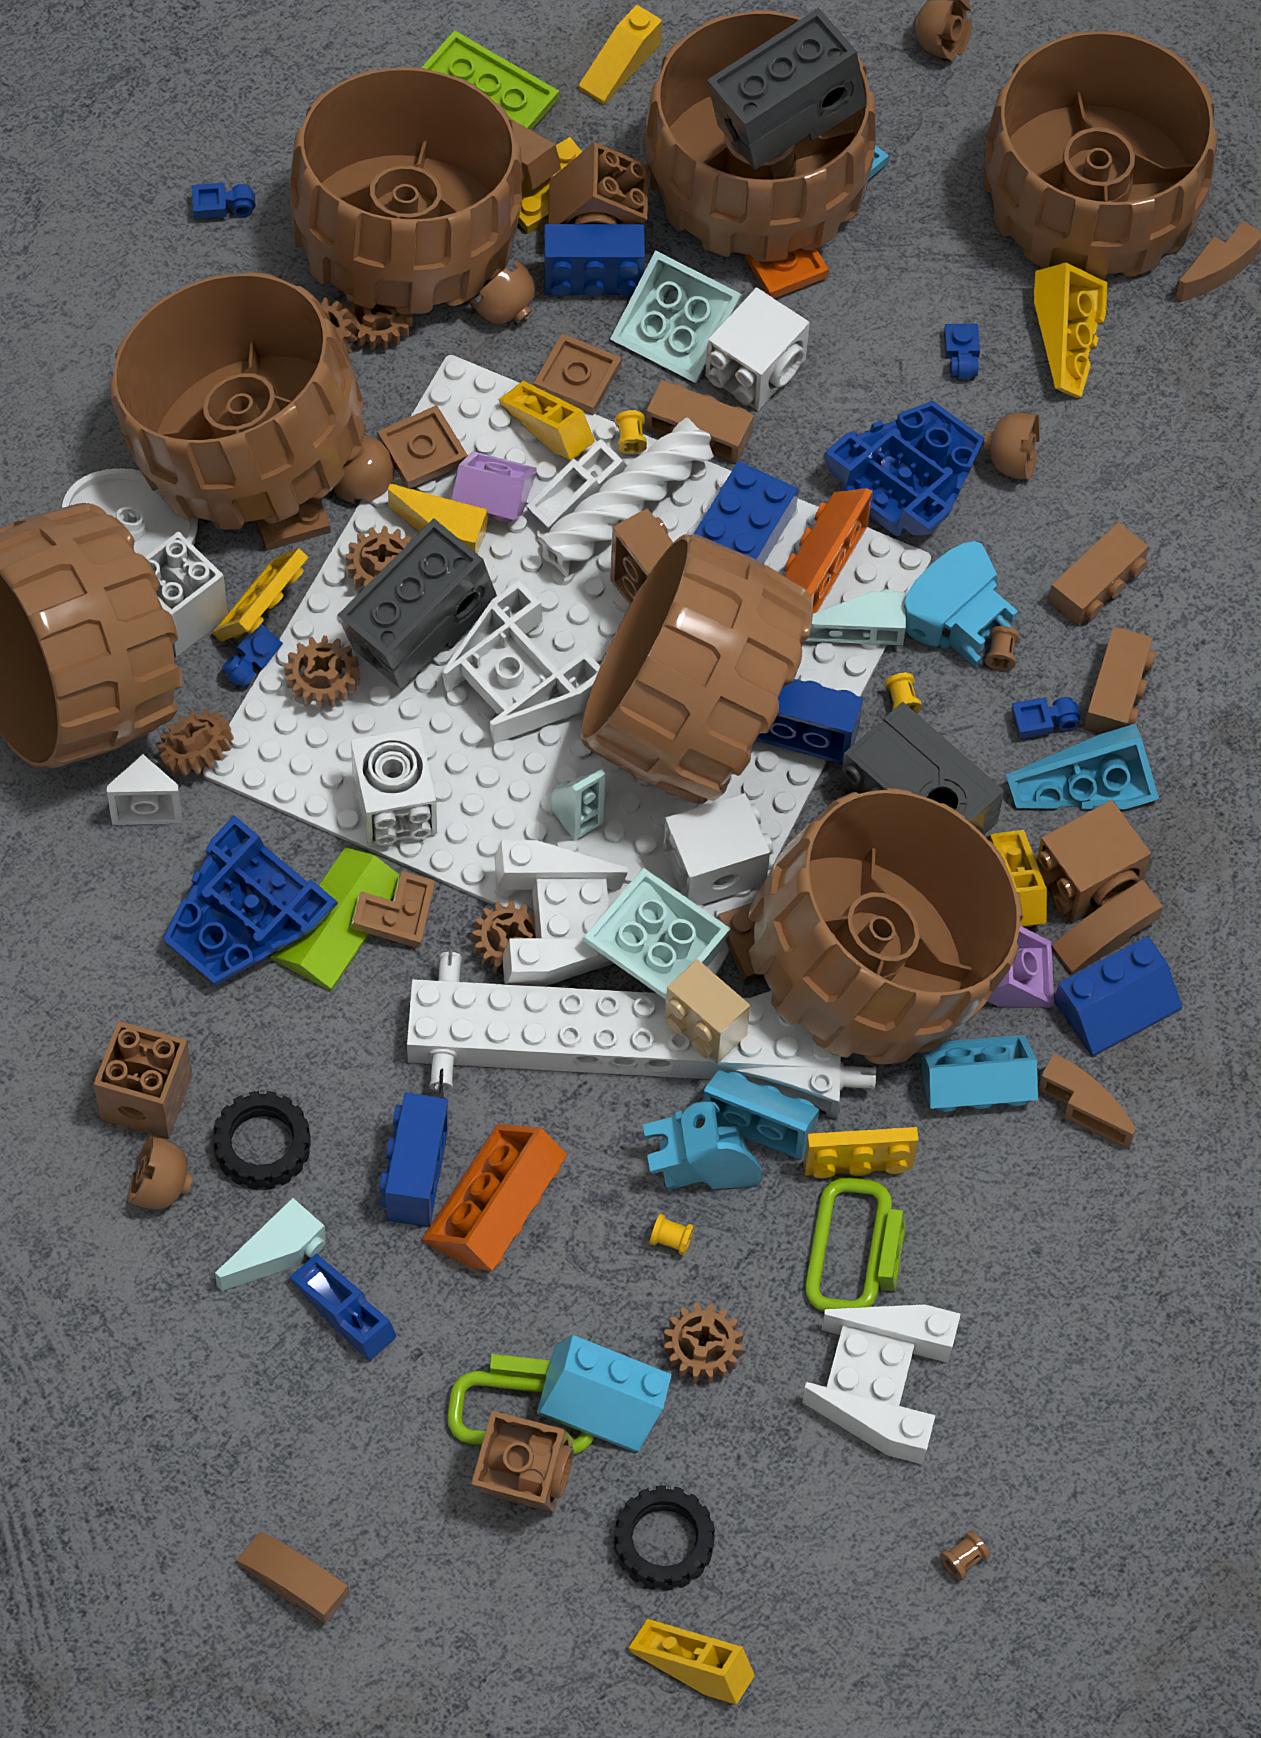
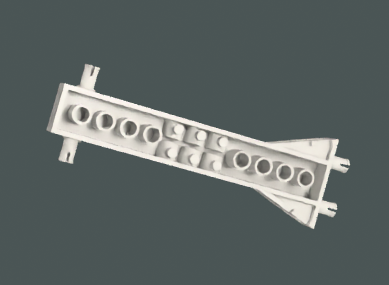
M449 952L439 955L438 981L412 979L407 1039L408 1063L432 1064L429 1087L438 1092L440 1078H443V1092L452 1090L453 1065L712 1079L718 1070H722L727 1073L731 1071L740 1073L748 1081L760 1086L770 1085L775 1087L782 1095L790 1098L808 1100L815 1108L826 1111V1116L837 1119L840 1091H842L843 1087L875 1090L876 1066H844V1062H841V1056L818 1046L814 1042L811 1032L799 1023L790 1025L778 1013L771 1003L772 991L752 998H743L750 1004L747 1036L717 1064L709 1056L707 1058L701 1056L694 1049L692 1041L683 1033L679 1035L671 1030L665 1019L666 999L657 993L460 982L462 956L455 952H452L451 966H449L448 960Z

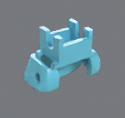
M976 541L963 543L938 558L915 580L907 593L904 604L907 613L905 631L908 635L922 644L934 646L935 648L939 644V647L945 650L951 646L974 667L980 664L981 657L976 651L979 653L984 649L985 643L989 640L990 629L995 626L1011 627L1001 616L1012 623L1016 620L1018 613L1013 606L994 591L997 589L998 575L982 543ZM944 627L951 630L947 638L942 635Z
M697 1102L687 1107L684 1113L679 1111L675 1113L674 1117L643 1124L644 1135L647 1139L658 1136L666 1138L659 1141L660 1151L648 1154L647 1156L649 1169L652 1174L664 1172L665 1185L668 1190L698 1182L708 1183L712 1189L754 1187L760 1184L762 1180L761 1166L757 1159L747 1151L742 1132L736 1126L717 1127L715 1113L720 1112L715 1102ZM700 1119H705L704 1125L701 1128H697V1122Z

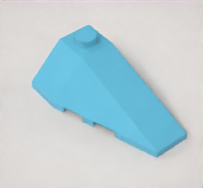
M1136 723L1102 733L1006 774L1016 808L1058 809L1060 806L1081 807V809H1093V807H1099L1113 800L1119 809H1128L1159 799Z

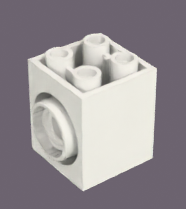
M756 287L708 339L705 376L714 386L724 388L733 394L741 404L749 405L759 411L780 387L786 385L792 379L800 365L805 361L810 322Z
M179 531L145 556L160 582V588L156 593L162 609L168 611L174 620L178 640L172 646L176 657L215 628L228 613L224 575Z
M420 727L351 739L352 771L368 846L374 844L386 846L393 844L396 840L407 838L424 839L431 834L437 833L436 796Z
M745 793L710 804L699 805L688 811L665 817L664 854L680 893L698 906L762 886L768 876V870L772 868L770 854H773V845L767 833L762 834L759 827L761 818L758 808L755 804L750 805Z

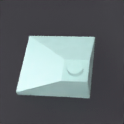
M655 250L610 340L697 384L706 367L708 339L735 311L742 294Z
M643 868L588 931L582 941L666 999L667 987L696 959L708 967L722 950L731 928Z

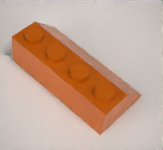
M870 489L834 492L828 503L822 502L815 515L816 523L812 529L808 527L802 535L799 544L801 548L798 554L792 553L787 560L784 568L786 574L784 576L808 591L812 599L813 614L819 611L868 527L873 491Z
M497 1124L422 1240L469 1268L493 1271L502 1261L504 1253L514 1237L521 1232L523 1223L532 1209L541 1201L542 1194L550 1181L559 1173L560 1166L568 1154L540 1127Z

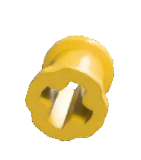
M628 410L616 415L615 425L619 428L620 440H618L619 452L627 455L639 454L647 449V439L643 437L642 429L645 423L643 413L636 410Z
M906 672L898 673L885 680V688L890 692L894 704L892 711L902 702L915 713L922 709L921 700L916 698L913 688L915 683L913 674Z
M659 1214L649 1244L656 1246L659 1243L676 1249L680 1255L685 1256L695 1225L688 1224L684 1226L667 1220L666 1215Z

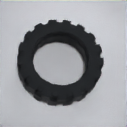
M259 1091L249 1092V1096L243 1098L240 1095L233 1099V1104L230 1107L226 1105L221 1111L220 1119H216L214 1125L215 1132L213 1134L216 1160L220 1163L223 1173L226 1176L229 1174L232 1177V1181L238 1185L244 1183L247 1185V1188L257 1190L258 1187H265V1190L274 1189L275 1185L279 1183L283 1186L291 1181V1177L294 1174L297 1176L303 1170V1163L309 1159L311 1138L308 1121L304 1118L302 1109L298 1105L295 1107L292 1104V1100L287 1096L283 1095L281 1098L273 1091H267L266 1094H259ZM260 1116L279 1119L288 1126L292 1133L293 1141L290 1149L281 1159L271 1164L256 1165L245 1162L236 1155L232 1148L234 1131L243 1122Z
M665 1485L656 1486V1490L651 1491L647 1488L640 1491L637 1497H631L625 1503V1508L622 1511L620 1510L614 1530V1551L619 1558L618 1562L623 1571L626 1569L629 1572V1577L636 1583L641 1581L645 1583L644 1587L654 1589L655 1586L662 1587V1591L673 1590V1586L678 1585L682 1588L689 1585L690 1580L699 1578L704 1572V1568L711 1561L715 1540L714 1523L710 1519V1512L705 1505L702 1506L699 1503V1498L692 1493L689 1496L684 1493L682 1488L666 1489ZM660 1510L676 1512L686 1518L694 1528L696 1536L695 1548L689 1557L679 1564L669 1566L652 1564L642 1558L636 1551L632 1538L634 1528L641 1518L651 1512Z

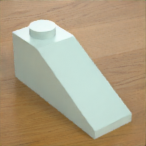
M891 589L870 591L813 614L810 635L806 641L903 645L906 629V610L904 608L906 592H896Z
M602 769L582 775L571 782L564 781L551 793V811L574 841L603 824L606 774Z
M292 1198L215 1272L217 1287L224 1291L300 1265L307 1257L312 1258L323 1249L326 1240L325 1226Z

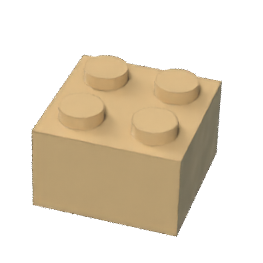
M698 959L667 987L666 1023L676 1034L681 1035L683 1033L691 1040L694 1049L705 1058L709 1056L718 1064L747 1036L750 1004Z

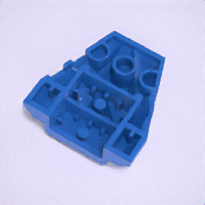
M930 401L899 413L897 420L883 425L882 421L873 423L871 429L857 435L855 431L845 434L824 452L823 458L831 474L841 481L840 491L864 488L873 491L869 516L892 534L902 535L908 531L912 535H928L949 516L985 438L935 401Z
M234 815L210 840L205 850L207 856L200 870L195 871L191 880L193 885L186 900L181 901L163 941L217 986L289 943L313 931L336 907L338 902L314 881L310 880L307 882L264 846L258 834Z

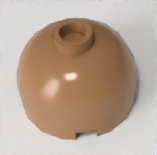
M928 0L915 15L913 28L916 32L917 40L925 52L932 56L952 61L955 60L953 57L955 53L961 55L964 52L972 29V21H966V11L972 12L968 0Z
M520 260L514 262L517 269L513 272L508 268L504 269L479 292L483 298L478 303L474 298L471 300L470 305L486 321L493 324H506L514 319L519 323L532 312L529 305L535 297L536 287L533 277Z
M1013 412L1001 418L996 423L994 431L987 432L985 451L991 452V462L1003 475L1020 480L1032 477L1038 453H1034L1036 442H1040L1041 423L1039 415L1029 412Z
M364 435L358 454L351 461H346L343 466L344 476L333 490L339 498L355 503L354 499L364 498L365 502H368L383 495L388 490L389 485L393 484V472L395 469L391 455L384 444L369 435Z
M148 1136L137 1159V1162L140 1163L137 1174H132L128 1202L142 1209L160 1210L175 1203L180 1193L184 1195L188 1193L193 1174L187 1172L188 1161L179 1146L162 1137Z

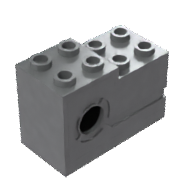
M819 8L707 80L718 127L754 169L765 164L806 136L813 141L867 106L857 51Z
M433 518L337 616L352 649L401 690L446 644L452 647L480 618L497 594L483 558Z
M904 702L900 703L883 718V722L878 727L874 726L844 753L840 786L845 795L853 792L861 794L884 790L885 788L908 790L913 794L948 805L965 816V819L983 835L998 823L1004 790Z

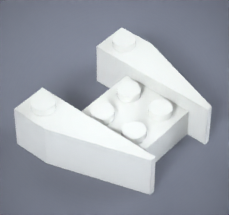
M517 580L491 600L442 670L444 687L447 692L466 679L498 714L497 717L490 721L491 739L494 743L583 712L600 665L584 650L558 670L525 635L543 622L541 602L520 580Z
M501 840L494 857L497 890H532L536 938L509 939L502 955L505 985L545 987L614 964L582 940L609 908L608 889H621L628 874V867L538 840Z
M925 1304L825 1309L821 1330L838 1334L840 1338L827 1387L806 1382L802 1403L885 1455L923 1465L935 1415L899 1405L912 1354L949 1363L961 1314Z

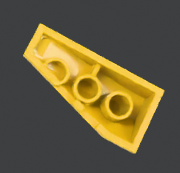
M1062 263L1035 271L1034 304L1055 389L1072 397L1080 398L1082 397L1091 367L1088 359L1090 350L1097 346L1099 339L1095 333L1098 324L1103 323L1106 316L1108 282L1068 263Z

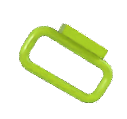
M839 1178L830 1182L822 1192L805 1284L806 1296L810 1304L817 1310L825 1312V1309L871 1307L877 1297L879 1285L881 1291L896 1292L906 1222L903 1210L891 1209V1196L887 1188L879 1182L858 1178ZM842 1192L869 1194L877 1199V1211L864 1290L862 1295L856 1300L827 1298L820 1292L834 1200Z
M492 1354L490 1372L472 1371L460 1376L453 1384L449 1399L447 1416L448 1426L452 1434L461 1442L482 1446L486 1431L469 1429L462 1420L466 1391L472 1386H486L542 1393L551 1360ZM580 1432V1435L574 1439V1454L586 1450L593 1442L594 1436Z

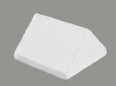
M143 754L107 786L112 825L182 824L183 817L178 784Z

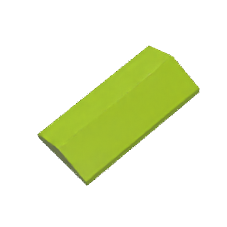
M345 847L319 884L338 904L313 931L272 953L271 959L332 992L370 935L350 928L358 895L360 892H365L393 901L399 874L375 855Z

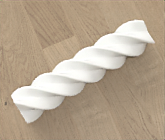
M688 417L684 418L671 433L654 442L647 453L632 460L626 466L623 473L610 478L604 483L598 493L584 499L573 513L558 520L549 533L539 536L543 546V559L554 564L567 577L571 561H585L592 557L595 541L612 540L613 526L642 511L644 501H659L666 496L669 481H683L690 476L693 461L711 460L714 455L709 446L710 434L697 428Z

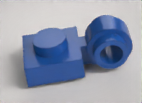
M225 183L192 185L194 219L227 217L228 207L236 216L246 217L251 215L256 207L255 193L249 185H235L229 192L225 190Z
M978 323L945 324L946 359H950L951 377L957 376V380H971L972 376H978L980 344Z
M263 624L251 634L245 632L233 647L242 656L238 657L234 654L224 663L221 669L225 672L224 677L234 686L239 685L244 688L256 674L252 670L253 666L258 670L263 669L282 646L283 642Z
M1046 697L1012 703L1011 711L1019 739L1052 734L1054 729L1053 722L1061 731L1075 729L1078 727L1079 720L1081 719L1077 703L1070 697H1061L1055 700L1052 704L1053 707H1048Z

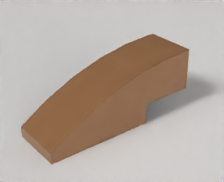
M1242 221L1226 243L1214 236L1180 279L1175 299L1182 302L1198 297L1234 278L1260 253L1261 231Z
M1141 880L1084 918L1052 945V950L1068 972L1073 975L1128 943L1131 935L1159 920L1163 906L1146 883Z
M1053 1053L1041 1075L1038 1091L1067 1104L1064 1118L1129 1149L1136 1132V1127L1125 1110L1092 1076L1074 1063Z
M262 1532L258 1533L236 1560L237 1564L295 1607L300 1605L324 1624L329 1621L349 1596L348 1585L291 1547Z

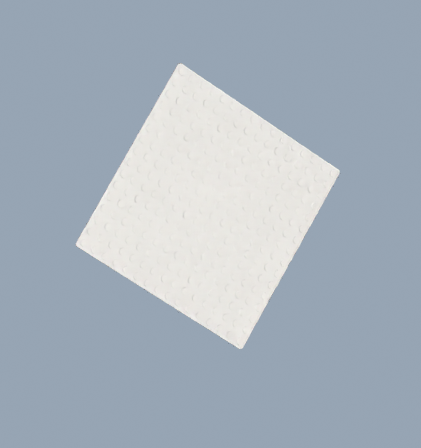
M448 355L411 416L437 405L467 455L474 451L536 467L537 472L526 502L527 505L570 460L550 451L500 404L499 398L517 386L519 382L454 355ZM584 412L595 442L574 459L578 462L602 439L628 465L636 457L647 453L657 440L643 434V437L647 439V449L639 454H623L618 450L620 434L615 422L596 414L591 415ZM693 461L691 474L686 480L669 481L666 496L659 501H644L643 510L648 508L655 518L659 517L664 522L668 536L673 542L682 535H692L732 471L709 461ZM458 468L411 489L451 500ZM394 469L393 484L407 488L397 470ZM387 490L383 495L372 501L365 502V499L362 498L279 640L283 642L282 646L260 671L230 722L231 733L234 736V740L229 742L232 747L231 750L223 751L222 755L225 759L223 761L214 760L212 762V769L203 768V776L206 780L489 904L495 905V902L499 901L503 908H507L509 901L513 900L517 909H520L524 903L528 904L526 912L531 914L534 912L532 890H497L494 857L501 840H538L628 867V874L621 889H608L609 907L643 868L680 893L663 851L665 817L688 811L699 805L710 804L745 793L750 805L755 804L758 808L761 818L759 827L762 834L767 833L771 839L773 854H770L771 866H773L828 760L754 741L750 763L740 776L731 775L725 793L715 801L708 799L703 804H696L633 777L630 773L586 748L581 740V725L584 711L494 743L491 739L490 721L498 716L494 709L466 679L449 692L444 687L442 670L475 623L452 647L446 644L401 690L352 649V656L358 657V668L360 669V680L356 681L357 690L355 692L347 690L348 700L345 702L340 698L335 699L336 707L333 708L329 705L328 701L323 702L321 709H317L316 701H311L309 705L305 706L303 695L295 699L292 695V688H287L284 665L288 664L289 652L298 654L296 644L301 643L305 647L309 645V637H313L316 643H320L323 635L328 638V643L331 644L338 638L341 639V649L347 646L351 647L337 615L364 589V585L355 588L353 586V578H348L345 554L349 553V543L358 544L357 534L361 533L367 537L371 527L374 528L376 533H381L383 526H387L388 533L393 534L396 529H400L401 539L410 536L413 540L419 533L389 508ZM797 499L796 511L766 559L765 565L783 576L786 574L784 568L787 560L792 553L798 554L801 548L799 544L802 535L808 527L811 529L816 523L815 515L819 507ZM526 505L519 518L511 522L494 520L492 514L487 513L488 527L478 555L485 562L496 594L499 595L517 580H520L541 602L543 622L525 635L558 670L584 650L601 666L610 643L630 606L610 580L612 540L595 541L592 557L585 561H571L569 573L566 577L554 564L543 559V546L539 536L549 533L550 530ZM867 527L819 611L870 591L891 589L896 592H906L907 596L915 580L928 568L931 555L926 551ZM805 641L802 645V660L795 679L815 681L823 687L838 691L848 690L861 697L887 645ZM304 665L300 669V677L303 676ZM344 667L341 669L342 673L339 675L340 679H342L345 674ZM420 727L436 796L437 833L431 834L424 839L407 838L396 840L393 844L386 846L377 844L368 846L352 771L351 739ZM602 769L606 774L603 824L574 841L551 811V793L564 781L571 782L582 775ZM761 886L699 905V907L717 918L720 913L752 903ZM726 941L722 950L707 967L716 976L730 951Z

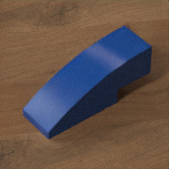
M315 1254L289 1277L291 1282L317 1311L369 1361L397 1337L390 1320L366 1301L360 1289L318 1254Z

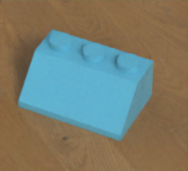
M1025 1035L945 1041L933 1051L920 1053L925 1096L931 1109L943 1112L953 1111L960 1106L985 1109L997 1103L1021 1106L1027 1104L1028 1101L1038 1100L1037 1059Z
M718 1070L704 1090L703 1102L712 1101L719 1107L720 1112L715 1113L717 1127L736 1126L742 1132L744 1138L802 1160L805 1153L807 1135L814 1133L818 1124L820 1109L815 1108L811 1102L802 1098L793 1099L782 1095L775 1087L757 1085L748 1081L742 1074L732 1071L727 1073Z
M572 1335L554 1345L537 1414L636 1453L640 1450L664 1408L672 1374Z

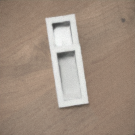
M600 439L578 462L573 458L526 507L550 530L562 517L573 513L584 499L598 493L606 481L615 475L623 473L627 465L622 458Z

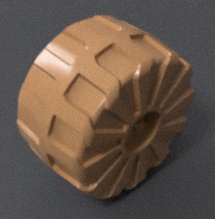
M754 10V12L736 13L728 16L722 15L708 20L684 39L677 41L662 59L659 80L651 88L645 133L651 191L658 190L665 205V218L678 232L686 229L692 235L699 238L703 248L724 257H729L732 252L748 254L755 261L768 262L784 260L788 257V252L798 249L813 251L835 238L838 233L839 224L851 220L863 202L875 153L876 101L873 92L869 91L866 67L859 56L858 60L867 106L813 141L808 136L804 137L757 169L750 165L717 125L707 80L802 19L800 17L779 13V11Z
M1080 31L1062 35L1059 39L1049 42L1037 50H1031L1015 65L1007 86L999 90L989 123L984 151L983 187L984 192L991 193L994 206L993 223L1003 237L1010 235L1024 248V256L1027 260L1043 269L1052 265L1068 263L1102 280L1106 279L1107 274L1122 273L1126 277H1133L1156 268L1164 254L1178 251L1188 241L1195 229L1211 187L1218 134L1213 129L1215 106L1207 87L1201 84L1197 76L1186 65V61L1176 53L1131 33L1120 31Z
M388 68L366 71L346 78L345 81L337 84L326 93L320 94L307 109L303 127L295 135L289 186L292 233L295 247H303L309 259V272L321 285L328 282L345 292L348 302L367 309H373L378 304L394 307L399 314H424L432 311L433 305L446 303L449 306H457L476 297L483 289L485 281L493 280L506 268L512 255L521 212V147L515 141L510 117L501 105L495 103L472 83L457 76L453 77L444 73L426 70L425 68Z
M250 272L221 276L215 275L195 281V283L163 297L146 310V313L136 322L129 333L124 336L115 353L116 361L113 377L110 380V394L126 444L153 491L159 489L172 512L187 521L192 516L212 521L217 529L238 530L242 528L244 522L263 519L267 523L273 524L296 515L299 512V505L311 497L320 499L327 495L343 478V466L346 461L354 459L360 450L365 431L361 415L363 400L354 367L346 347L339 338L334 326L328 320L319 301L303 287L295 286L287 281L276 278L274 275Z
M78 503L27 517L0 529V735L17 755L26 763L36 768H59L121 748L125 744L170 722L178 710L174 696L175 690L183 687V670L175 663L172 645L178 640V635L173 617L168 611L162 609L156 593L160 588V582L150 562L143 555L135 553L134 538L127 528L117 518L106 514L102 508L94 504Z
M685 534L680 536L663 553L648 574L610 643L585 707L581 725V740L584 746L651 786L696 804H703L708 799L711 801L717 800L725 793L731 775L740 776L750 763L754 741L760 733L769 732L779 713L778 697L782 688L792 683L795 679L802 660V645L810 635L813 620L812 599L808 591L746 554L699 535Z
M885 788L884 790L861 794L853 792L833 801L813 822L809 823L793 837L775 860L769 875L755 895L749 910L748 919L755 922V943L749 950V956L755 974H763L773 992L771 1003L790 1025L799 1023L811 1032L813 1040L818 1046L841 1057H849L852 1053L864 1055L868 1061L876 1064L901 1063L907 1061L916 1052L926 1053L933 1051L948 1040L976 1015L1008 973L1019 950L1017 939L1020 921L1023 918L1020 896L1016 892L1011 875L1005 865L1006 862L997 848L958 811L944 803L941 804L924 796L913 794L908 790Z

